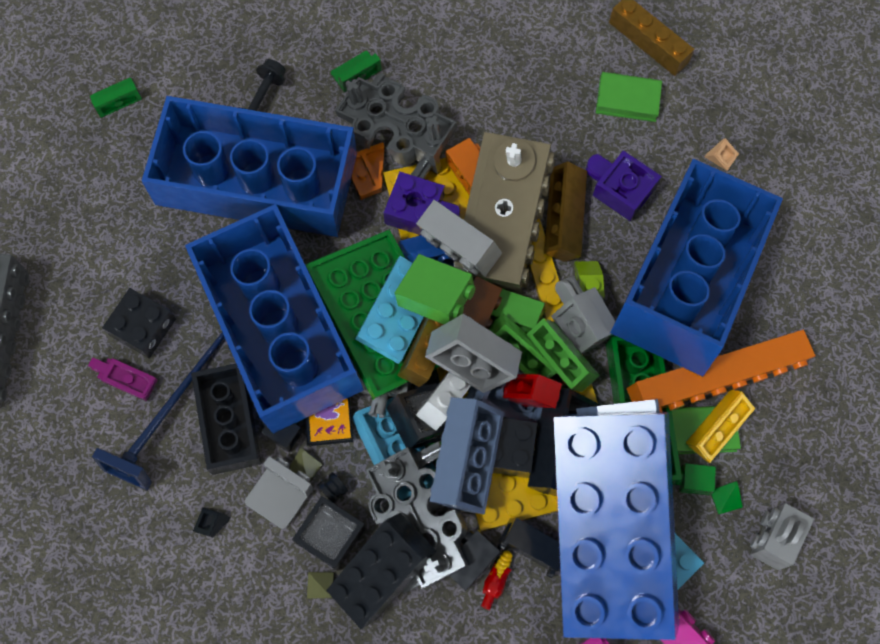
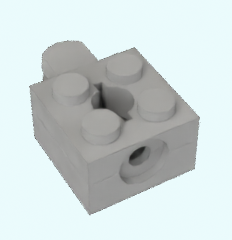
M568 277L556 283L555 290L564 305L551 317L581 354L597 348L613 336L610 332L616 320L611 315L596 287L583 292L575 277Z
M786 503L777 508L774 507L770 512L766 511L760 522L763 528L760 534H755L750 543V547L753 548L750 555L776 570L793 566L814 518Z

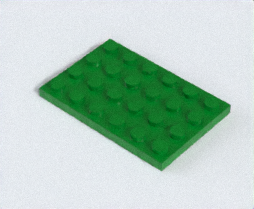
M390 229L305 265L342 343L373 400L409 382L397 375L419 330L418 327L399 364L355 340L399 256L405 258ZM436 364L433 370L439 368L440 366Z

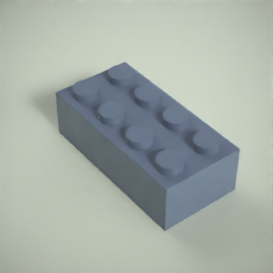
M450 398L445 428L441 437L439 457L436 462L434 482L431 487L430 502L459 511L485 514L504 417L503 411L477 399Z

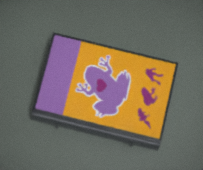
M350 397L305 418L307 446H310V444L311 446L353 442Z

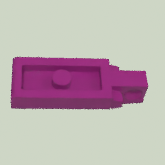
M92 357L88 364L92 370L99 373L97 378L102 382L143 401H147L158 381L157 378L113 358L112 360L108 358L104 363Z

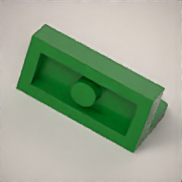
M364 51L332 70L331 75L345 93L347 92V81L352 82L353 79L357 80L358 77L367 80L380 72L381 60L376 53L371 56L368 51Z
M127 78L90 95L91 102L100 118L142 100L131 78Z

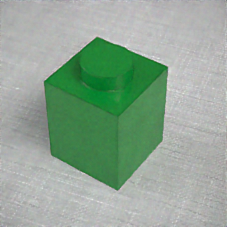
M687 463L680 467L682 480L676 483V485H679V492L707 496L715 492L716 467Z

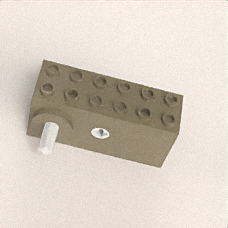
M484 132L464 221L492 239L501 250L502 255L485 277L479 272L476 276L504 290L522 293V288H527L530 274H528L529 269H527V265H532L535 251L532 243L538 240L540 228L537 220L543 218L545 205L542 198L548 195L550 183L549 176L547 175L553 172L555 153L551 152V144ZM459 260L457 262L454 261V268L472 274L464 268V265Z

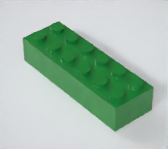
M612 336L607 342L606 352L614 404L632 402L626 388L635 382L666 373L664 358L617 336ZM666 407L662 411L669 412L672 485H675L682 480L672 411H670L669 407Z

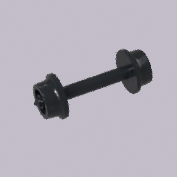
M266 59L263 65L257 67L256 72L263 81L248 110H258L271 83L277 86L283 85L286 69L275 60Z

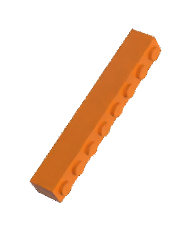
M803 329L717 356L703 377L682 367L635 382L626 389L632 402L658 399L660 412H663L662 409L669 407L670 411L684 406L685 401L690 400L691 404L706 399L705 395L709 393L715 397L727 392L726 388L732 386L733 390L748 385L746 381L749 380L757 383L767 379L768 374L773 373L774 377L788 372L787 368L792 366L794 370L803 368L808 365L807 361L815 357V354Z

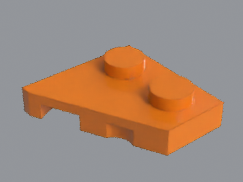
M383 142L371 146L370 149L366 148L357 152L351 181L360 200L382 192Z

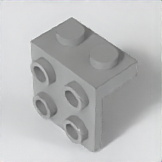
M269 456L263 464L266 471L246 497L245 504L280 529H286L314 488L309 483L311 479L301 471L295 474L288 469L290 464L280 457L274 460Z

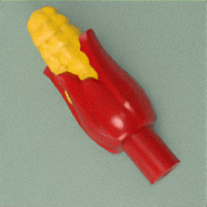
M504 551L498 561L494 562L484 582L483 593L485 596L481 607L486 610L491 609L494 599H498L505 589L507 578L511 572L509 567L513 557L510 551Z

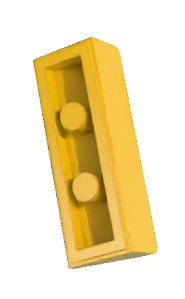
M730 390L686 441V444L705 461L711 463L755 410V407L742 391Z

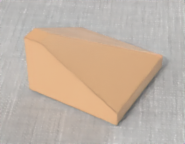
M724 138L704 157L728 171L739 153Z

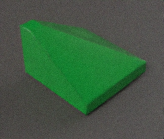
M737 481L716 488L715 492L711 494L718 515L743 508Z

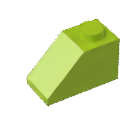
M575 261V279L582 291L585 292L596 287L598 293L604 299V279L599 262Z

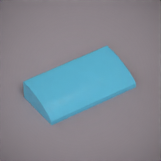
M395 397L387 400L384 418H379V414L377 417L370 416L371 406L356 411L351 418L374 465L406 448L387 410V406ZM425 446L417 448L418 451L420 452L421 450L425 449ZM433 462L425 465L426 468L436 470ZM428 475L424 479V484L426 488H431L434 479L431 475ZM403 486L400 488L399 497L401 500L407 501L410 499L411 490L409 487Z

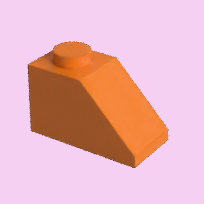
M470 138L446 151V163L469 196L480 153V146L477 143L474 144Z

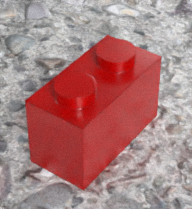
M517 374V378L506 382L502 398L525 407L556 408L560 398L562 383L539 374Z

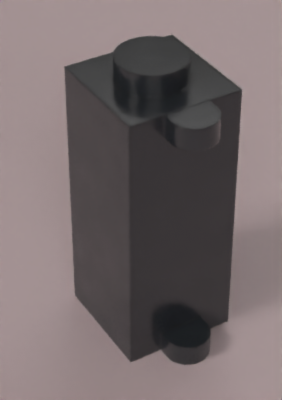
M518 518L509 519L499 539L498 548L504 550L507 546L548 569L546 576L552 578L556 571L561 569L559 542Z

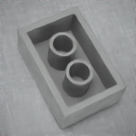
M436 200L432 201L416 223L422 230L420 235L426 238L427 242L437 249L439 247L455 262L459 260L464 265V268L475 276L479 272L485 277L502 255L501 250L492 239Z
M462 314L431 332L425 357L482 393H485L517 378L522 352L509 342L495 335L491 330L475 322L471 317Z

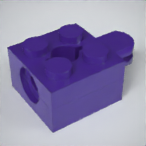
M624 150L613 163L596 154L589 158L586 166L587 175L598 181L592 196L629 221L633 219L651 196L662 177Z
M399 171L384 210V223L420 235L422 230L416 223L433 200H436L459 217L460 210L457 205L443 201L444 185Z

